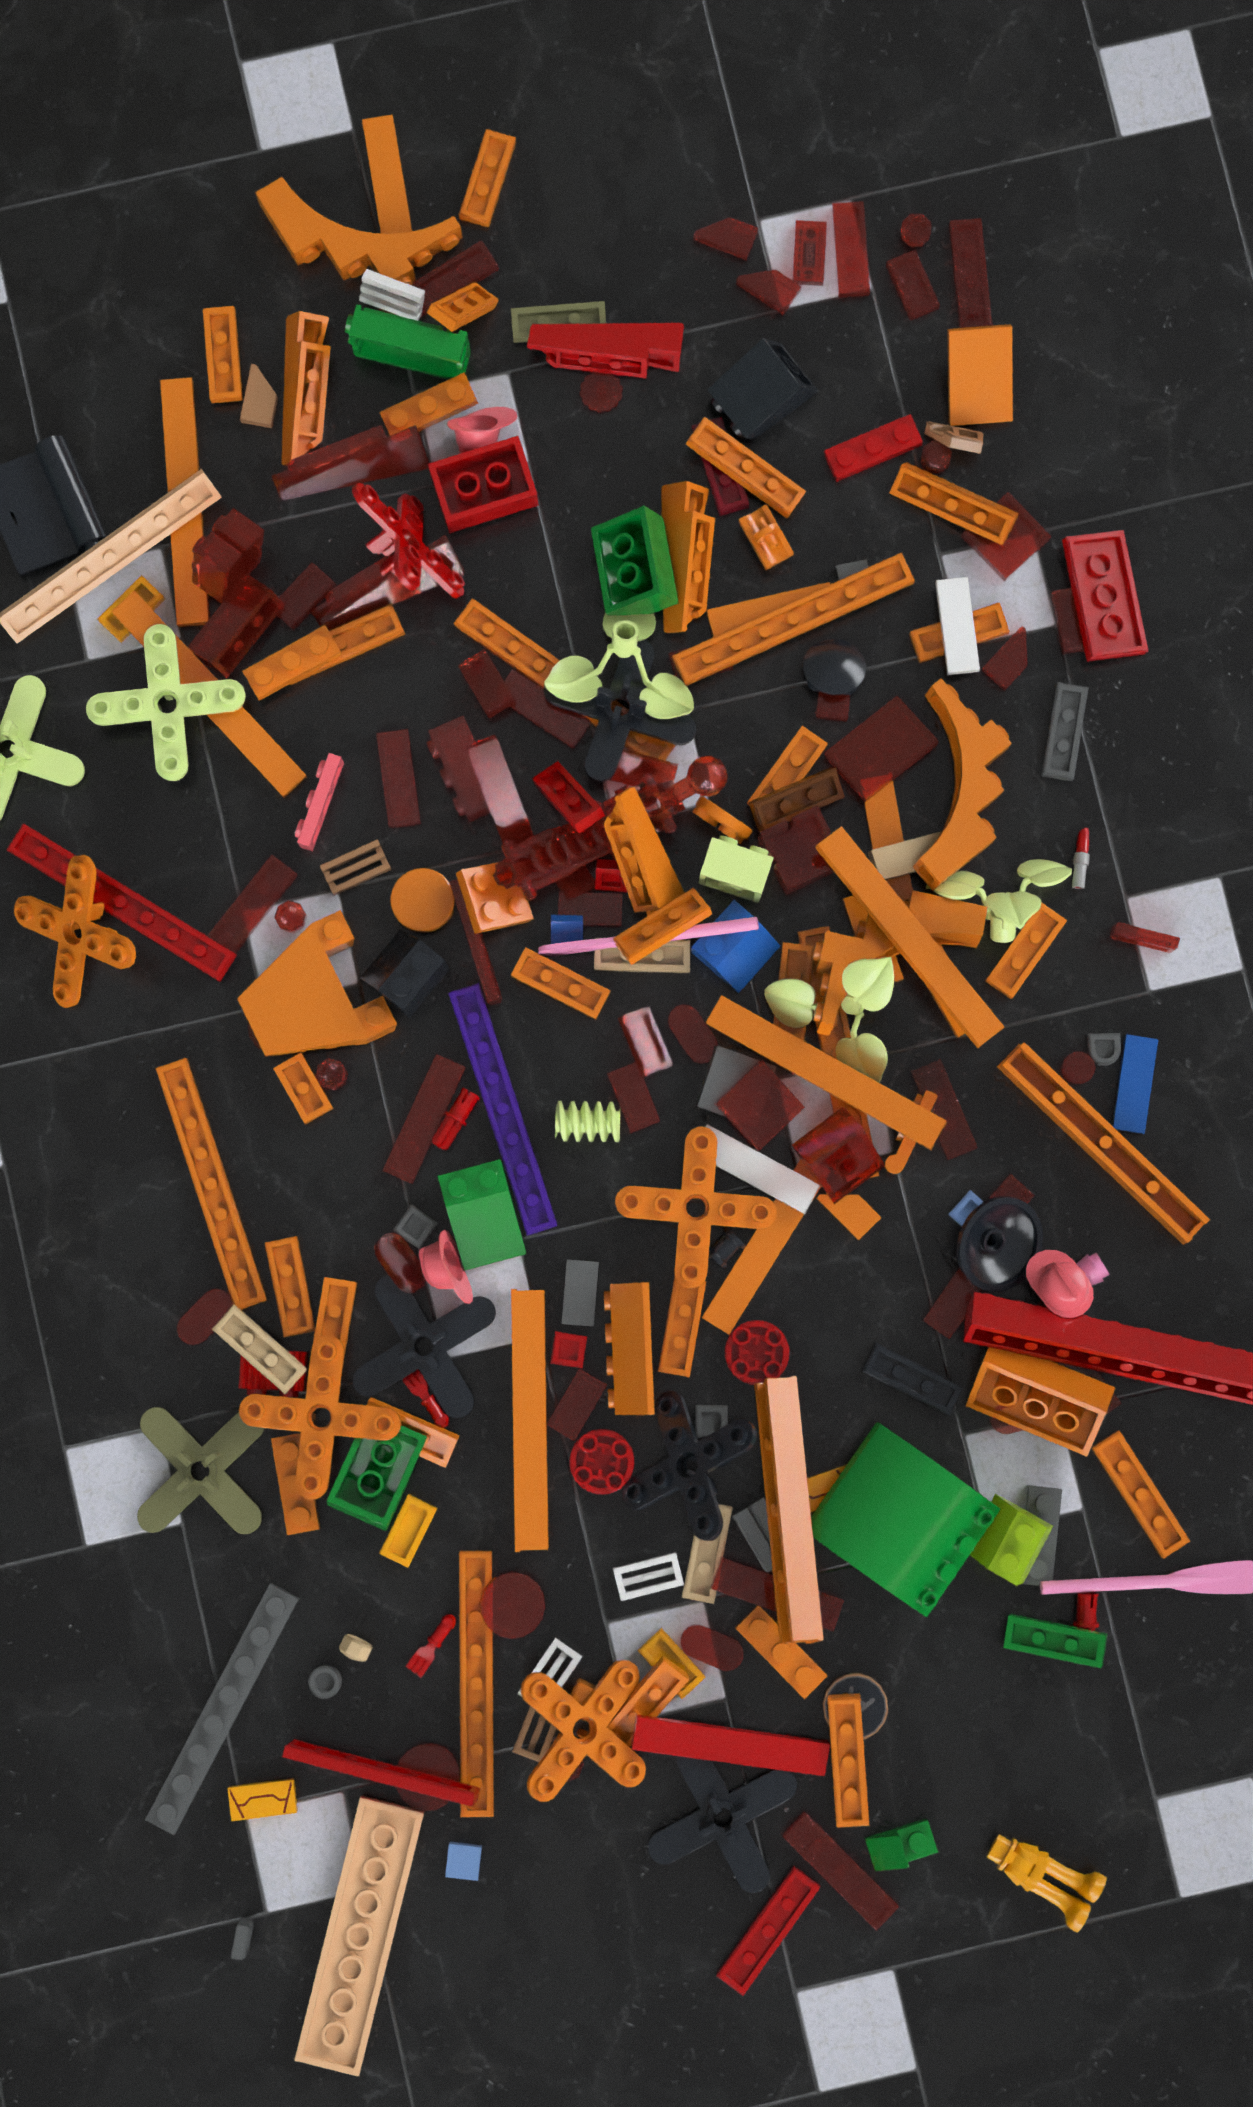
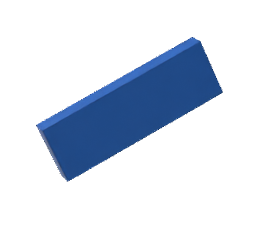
M1128 1034L1124 1037L1112 1126L1117 1131L1145 1134L1158 1039Z

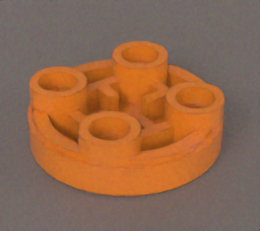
M700 795L695 802L696 807L692 811L714 827L721 823L718 830L728 837L737 840L739 844L743 840L748 839L753 832L751 828L703 795Z
M427 868L408 871L397 880L392 889V911L397 920L410 931L419 933L435 931L447 923L453 915L455 906L453 889L448 880L437 871Z

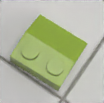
M995 1494L991 1502L1001 1510L970 1555L988 1570L1017 1586L1024 1583L1053 1525L1002 1496Z

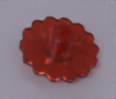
M592 372L591 375L585 376V381L580 385L582 389L580 397L583 398L584 405H587L590 410H596L599 413L603 411L609 412L613 407L618 406V401L622 399L621 392L623 391L619 378L614 377V374Z

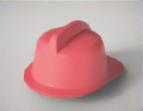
M489 407L463 417L451 419L447 422V426L455 430L459 452L464 453L496 443L500 429L515 422L518 417L517 412L511 408Z
M443 1230L440 1232L439 1241L419 1250L422 1273L425 1280L431 1286L437 1289H454L464 1303L470 1304L473 1301L472 1288L460 1261L457 1245L450 1232Z
M1044 1250L1036 1253L1029 1260L1026 1267V1278L1032 1289L1054 1314L1063 1318H1075L1083 1315L1090 1308L1093 1301L1092 1285L1085 1272L1067 1254L1057 1250Z

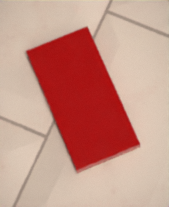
M1124 530L1065 537L1062 543L1087 662L1147 653L1149 650Z

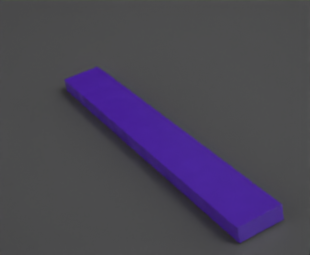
M477 983L449 992L448 994L526 1235L529 1236L556 1227L558 1225L480 985Z

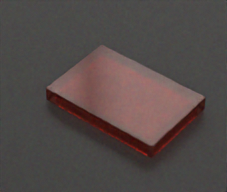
M896 696L824 753V757L836 768L837 772L863 801L866 802L938 745V740L904 702Z

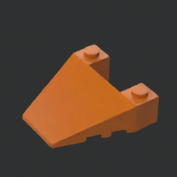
M341 910L311 923L237 998L265 1056L306 1052V1050L323 1048L332 1049L348 1045H365L395 1031L397 1023L383 996L353 1009L328 958L352 947L355 938Z

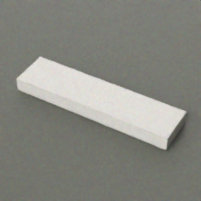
M706 1125L707 1128L715 1133L718 1141L716 1167L799 1212L806 1213L820 1187L819 1184L710 1125Z

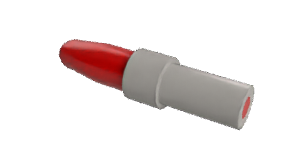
M1088 828L1082 829L1077 837L1076 852L1073 857L1072 888L1085 889L1087 866H1089L1090 857L1088 853Z

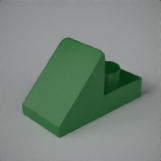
M927 1818L865 1838L875 1871L908 1868V1862L938 1853Z

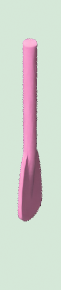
M750 917L694 925L671 941L758 930V918ZM614 937L543 945L538 948V953L542 956H560L615 948L617 946L613 941Z
M1244 1560L1206 1564L1178 1570L1168 1575L1040 1581L1041 1594L1172 1588L1180 1591L1206 1594L1253 1593V1561Z

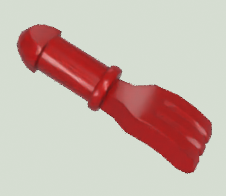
M418 1369L404 1377L402 1380L411 1393L423 1400L421 1405L426 1408L434 1420V1424L441 1428L447 1427L449 1424L448 1415L443 1412L435 1400V1395L429 1394V1385L420 1370Z
M447 1614L443 1616L435 1631L427 1638V1645L420 1646L405 1666L407 1669L422 1678L435 1658V1649L441 1648V1643L451 1629H454L456 1624L454 1615Z

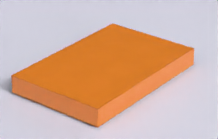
M1011 324L947 329L949 425L1013 421Z

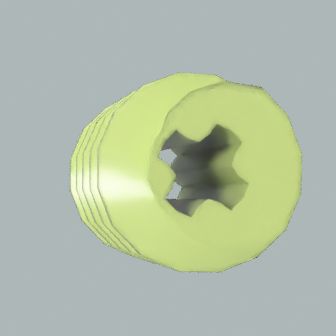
M558 1101L555 1115V1139L558 1132H560L563 1141H568L571 1132H573L576 1141L580 1142L583 1134L586 1133L589 1142H593L596 1134L599 1133L601 1141L606 1142L609 1133H612L614 1141L619 1142L620 1109L616 1111L614 1103L609 1102L606 1111H603L601 1102L597 1101L594 1109L590 1110L588 1102L584 1101L581 1109L577 1110L575 1101H571L568 1110H565L562 1101Z

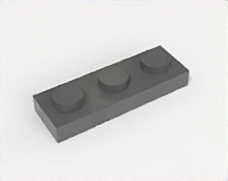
M1028 1485L1026 1511L1053 1525V1528L1023 1584L1040 1586V1581H1053L1062 1489Z

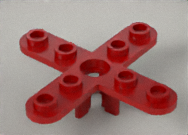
M357 483L352 487V493L357 503L384 529L368 541L366 547L373 554L377 553L378 555L382 553L384 556H389L394 552L393 555L380 565V573L383 576L392 571L407 589L414 591L420 586L422 567L453 598L457 599L464 594L463 586L465 583L461 575L455 570L451 571L444 564L440 554L434 549L430 550L422 542V512L424 507L416 496L401 495L398 498L396 512L394 508L387 507L379 499L377 492L370 485L367 484L365 486L362 483Z

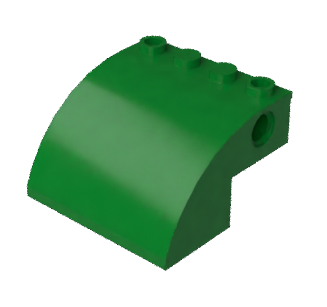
M876 1422L811 1516L813 1538L927 1617L1001 1509L879 1422Z

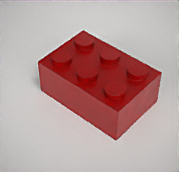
M519 436L428 463L430 476L449 533L539 505L537 491Z

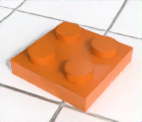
M515 859L462 869L456 873L475 934L528 923L534 919Z

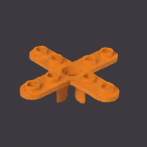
M86 855L74 856L68 864L63 909L30 895L19 897L14 905V914L20 925L58 942L53 996L56 1002L64 1008L73 1007L80 1000L86 955L118 969L131 967L136 959V950L129 938L118 934L114 929L102 927L91 922L100 919L103 915L104 904L102 902L93 904L96 867L92 859ZM81 929V938H77L74 930Z
M696 1127L686 1137L681 1190L626 1186L618 1192L615 1199L618 1212L626 1218L679 1222L675 1278L681 1286L689 1289L699 1287L707 1277L711 1225L765 1229L770 1227L777 1217L776 1206L769 1198L714 1193L718 1141L715 1133L707 1127ZM701 1199L705 1203V1212L702 1216L692 1217L688 1214L686 1205L689 1200Z
M328 1335L318 1338L312 1346L305 1399L251 1394L242 1400L239 1407L240 1418L249 1426L301 1432L295 1486L297 1492L303 1498L309 1500L322 1497L328 1489L335 1436L387 1441L396 1437L401 1429V1419L393 1409L339 1403L345 1350L339 1339ZM318 1408H325L330 1412L331 1420L325 1427H318L312 1421L316 1419V1414L313 1412Z
M628 1660L614 1662L582 1705L546 1674L534 1672L523 1680L521 1695L524 1701L561 1732L528 1778L527 1789L531 1797L541 1802L552 1800L586 1755L619 1784L625 1787H635L641 1783L646 1773L643 1759L607 1728L608 1724L638 1685L640 1674L633 1662ZM579 1719L589 1724V1731L581 1728L577 1731L576 1734L580 1739L573 1735V1727Z

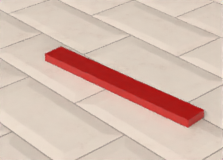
M24 823L7 848V851L66 887L68 864L76 856ZM96 868L93 904L102 902L104 904V911L217 981L220 982L237 956L234 952Z

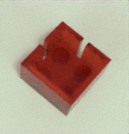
M234 508L226 517L221 515L212 527L213 532L206 538L204 536L199 538L192 549L194 553L191 565L193 569L192 583L221 604L225 602L261 562L262 555L261 546L263 545L264 530Z
M818 805L791 817V830L787 831L788 824L785 820L759 833L758 840L762 848L769 851L768 856L774 857L772 863L776 862L773 871L785 896L834 873L833 869L815 848L817 844L831 835Z

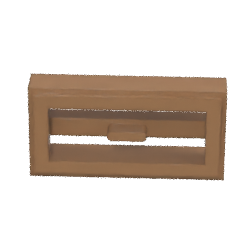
M378 839L320 865L334 896L392 870ZM374 850H376L377 854L372 855L364 860H361L353 865H350L340 871H337L333 874L330 873V870L335 869L343 864H346L354 859H357L367 853H370ZM379 860L381 861V866L336 886L334 881Z
M530 1706L513 1752L540 1762L550 1747L556 1728L550 1725L540 1754L534 1753L546 1720L540 1715L528 1749L522 1748L535 1710Z

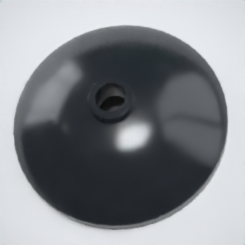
M1010 1196L994 1197L977 1206L965 1220L957 1241V1259L966 1279L973 1285L991 1292L1005 1291L1024 1281L1029 1260L1036 1253L1042 1251L1043 1230L1037 1213L1026 1202Z

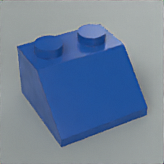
M733 900L714 922L754 916ZM759 921L758 930L700 937L691 948L693 955L738 994L780 948L778 942Z

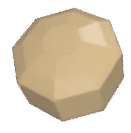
M351 1634L345 1635L339 1646L340 1651L345 1656L360 1662L368 1659L373 1648L367 1641Z

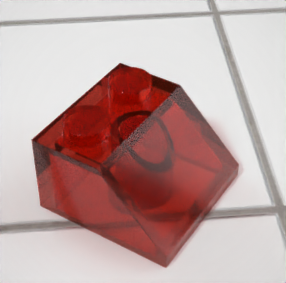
M841 1107L792 1144L802 1163L833 1204L837 1203L885 1167L884 1162L863 1127L844 1107Z

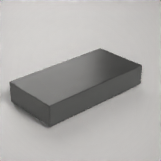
M567 1259L562 1324L594 1326L599 1262Z

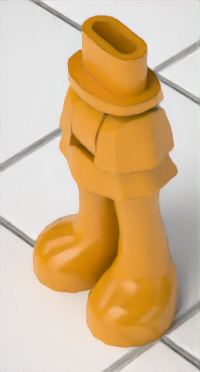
M998 1834L986 1857L998 1864L997 1869L1000 1871L1004 1869L1005 1874L1016 1886L1021 1885L1026 1892L1031 1891L1060 1908L1065 1914L1066 1925L1073 1931L1079 1932L1089 1916L1090 1904L1043 1879L1044 1874L1046 1873L1066 1884L1092 1903L1102 1893L1107 1877L1098 1872L1089 1874L1076 1872L1051 1858L1048 1852L1039 1851L1038 1846L1020 1842L1017 1844L1018 1841L1015 1838L1010 1841Z

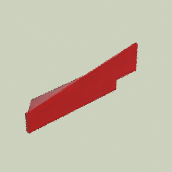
M682 323L532 324L527 348L544 352L546 354V362L555 368L647 378L648 366L679 372L684 325Z

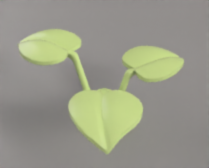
M605 613L603 629L606 635L612 638V643L607 645V651L599 666L594 669L588 659L580 656H569L557 662L548 678L544 681L546 689L562 700L569 702L589 701L597 696L598 688L602 687V682L597 675L602 673L611 654L615 653L621 658H628L634 655L642 681L647 686L641 691L639 699L647 702L645 712L648 715L657 719H671L687 715L694 709L692 694L679 678L672 674L659 673L651 682L647 677L640 654L641 649L637 646V643L653 634L656 626L654 614L608 616Z
M1044 859L1026 861L1019 865L1017 869V874L1024 878L1018 892L993 893L988 897L985 890L980 888L984 885V879L981 876L967 871H957L937 887L934 892L940 896L956 900L971 898L975 894L979 895L983 906L988 907L986 919L990 920L991 940L1007 943L1016 938V927L1021 929L1026 921L1038 912L1041 907L1040 898L1025 892L1026 887L1030 883L1040 887L1056 885L1072 874V868Z
M891 957L856 960L850 963L842 974L843 987L848 994L841 1006L846 1013L855 1015V1019L850 1031L851 1038H842L838 1041L836 1057L837 1060L880 1083L887 1066V1050L883 1042L872 1034L863 1033L857 1036V1029L861 1018L864 1016V1009L868 1011L881 1010L891 999L894 987V969ZM782 979L771 983L765 988V998L773 1014L781 1023L789 1027L801 1028L812 1021L813 1010L816 1009L817 1003H814L816 993L811 985L799 979Z

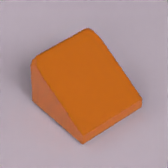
M579 1678L570 1696L582 1705L596 1685Z

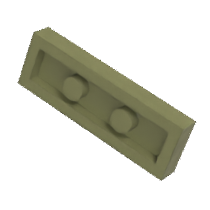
M604 301L511 308L514 343L528 342L532 324L606 323Z

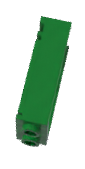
M356 305L354 315L349 314L347 318L345 332L349 335V344L352 345L354 356L448 380L464 372L466 373L471 352L468 334L465 331L459 330V334H454L449 329L443 331L441 326L369 308H364L363 311L361 305Z

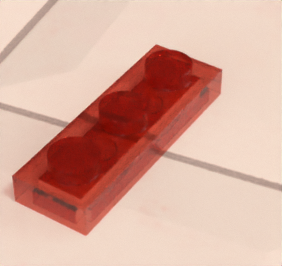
M404 729L376 733L389 827L396 828L421 824L409 731Z

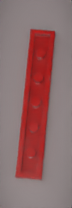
M636 1714L631 1748L637 1751L825 1776L830 1743L825 1740Z
M296 1739L285 1745L282 1756L283 1758L471 1807L478 1801L480 1788L477 1786Z

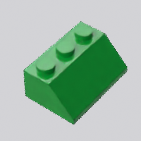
M642 506L591 528L606 615L653 614L679 603L662 516L648 507Z

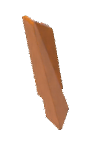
M298 311L286 318L282 465L296 463L301 456L316 447L323 439L331 346L323 345L329 319L327 316Z
M688 481L663 485L661 488L662 517L664 519L679 602L676 605L663 609L664 632L666 633L685 632L687 625L694 618L701 617L707 609L715 518L704 515L709 489Z
M629 787L615 797L616 805L612 813L607 816L604 827L634 912L646 911L647 916H649L685 892L636 788Z

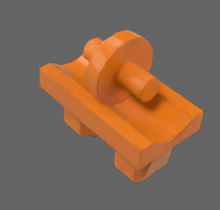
M767 504L753 513L739 518L738 522L766 570L794 555L791 546Z

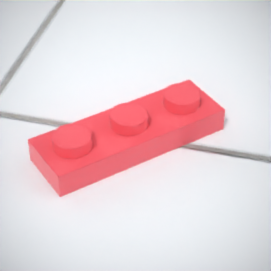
M329 753L326 761L321 760L318 766L316 778H319L317 788L316 790H310L305 805L306 808H309L305 820L300 819L295 832V837L298 838L297 843L301 848L313 851L344 765L340 756Z

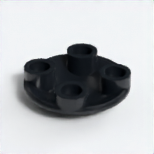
M827 639L814 644L807 651L803 660V672L807 679L808 687L813 691H820L830 695H851L855 693L857 687L864 679L866 663L863 655L854 645L839 639Z

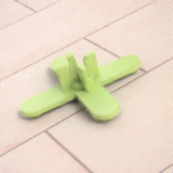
M156 624L148 628L144 634L148 688L96 694L87 702L86 713L93 723L100 726L151 721L156 770L163 779L177 781L183 778L188 771L184 717L236 711L243 706L246 694L242 685L232 679L181 684L176 636L170 627L164 624ZM164 696L167 701L175 698L177 703L175 710L171 713H163L162 707L158 703L160 698Z
M32 675L23 676L15 683L0 724V743L4 740H11L15 743V745L12 744L10 747V751L14 754L12 757L5 758L0 754V820L4 815L19 771L64 786L78 784L83 779L85 773L84 764L77 756L30 741L46 696L44 683Z

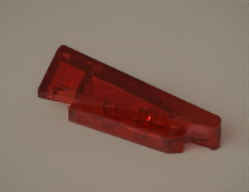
M382 425L294 458L287 463L288 470L274 474L272 479L280 498L287 500L356 485L357 483H365L428 469L429 461L416 425L387 438Z
M445 535L427 546L430 550L434 549L440 554L444 564L451 571L455 570L461 576L464 575V568ZM393 552L330 590L325 595L326 601L313 608L311 613L320 627L326 625L327 629L331 631L387 605L396 604L439 586V584L422 567L420 586L414 591L407 589L392 571L383 576L380 573V565L393 555Z

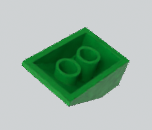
M501 1159L438 1176L464 1271L527 1254Z
M401 1425L399 1433L391 1440L355 1438L328 1496L327 1505L387 1531L427 1436Z

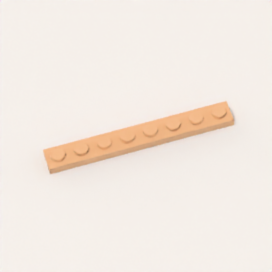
M200 469L0 612L1 625L13 640L19 643L222 498L204 471Z

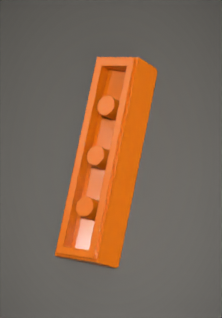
M907 462L901 464L889 493L1000 545L1004 544L1019 513Z

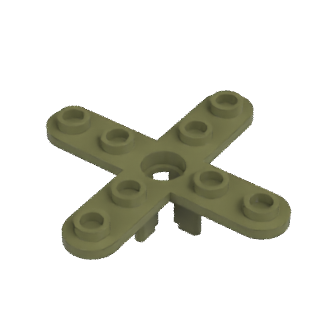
M161 1407L147 1410L140 1421L143 1434L178 1471L140 1506L137 1513L140 1527L150 1533L163 1530L201 1494L236 1532L250 1534L256 1531L262 1522L260 1508L225 1470L262 1435L264 1428L245 1424L238 1412L202 1447L169 1411ZM198 1461H202L201 1464L205 1468L209 1467V1475L202 1481L195 1480L190 1472L192 1465Z

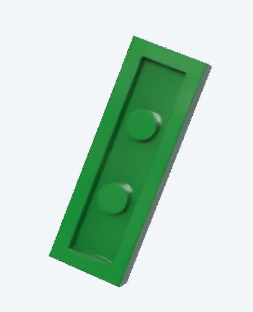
M1010 1614L1008 1616L1004 1648L1102 1668L1108 1634Z

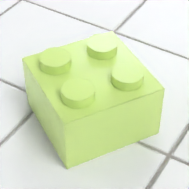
M720 836L719 839L712 837L700 872L699 884L759 903L774 857L768 856L769 851L761 847L750 846V849L738 846L737 840L727 836Z

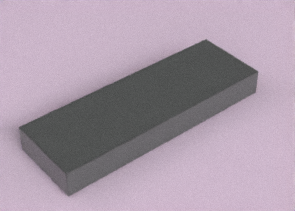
M1056 683L1041 776L1066 781L1074 780L1089 687Z

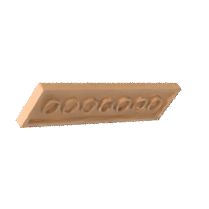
M361 1795L295 2061L359 2077L425 1811Z

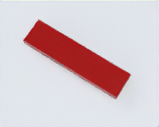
M793 1865L719 1968L716 1976L744 1996L820 1889V1885Z

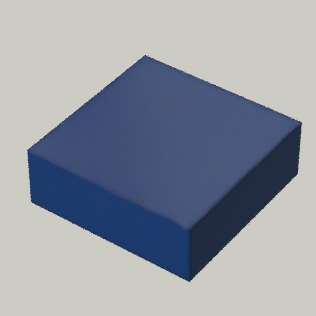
M551 915V944L583 940V915Z

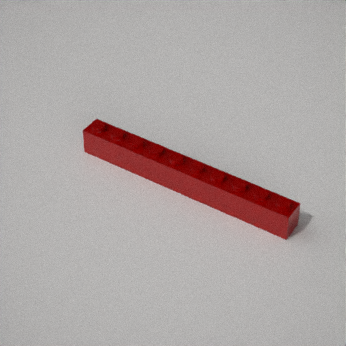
M974 1292L966 1309L964 1342L1253 1405V1353L1243 1349H1233L1215 1345L1212 1342L1187 1339L1180 1335H1169L1152 1331L1148 1328H1137L1120 1324L1116 1321H1105L1084 1314L1075 1318H1063L1054 1314L1047 1307L1028 1304L1020 1300L1000 1298L988 1293Z

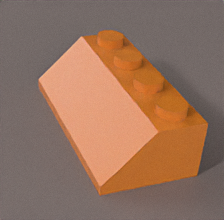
M649 1282L610 1284V1291H604V1311L611 1310V1323L605 1324L606 1343H612L613 1356H606L607 1376L613 1375L614 1388L608 1389V1408H615V1415H654Z
M989 1347L966 1406L1079 1454L1088 1456L1108 1410L1115 1387L1050 1360Z

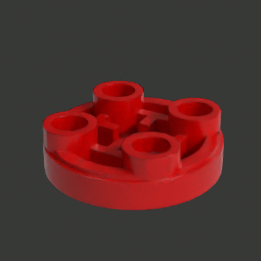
M752 1320L742 1323L731 1332L726 1341V1364L736 1378L747 1384L765 1383L764 1379L778 1378L785 1370L789 1360L787 1339L779 1328L769 1322Z
M595 1429L585 1433L576 1441L570 1454V1470L574 1480L583 1489L594 1494H610L620 1490L628 1482L634 1469V1454L630 1444L622 1435L609 1429Z

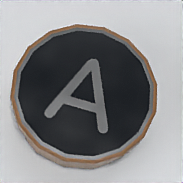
M861 1673L845 1674L833 1680L825 1691L822 1702L824 1717L829 1724L827 1695L860 1693L863 1739H866L877 1733L885 1723L888 1713L887 1697L880 1684L870 1676Z

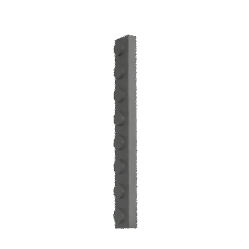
M272 1583L269 1584L145 1819L146 1821L175 1835L300 1599L299 1597Z

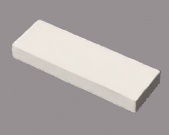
M968 577L936 580L935 585L947 675L979 672L980 666Z

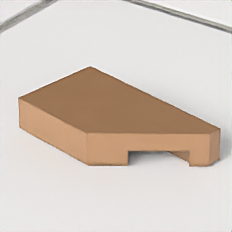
M251 364L240 421L245 424L272 428L278 397L258 367Z
M930 421L926 423L925 435L950 448L981 454L983 446L982 432Z

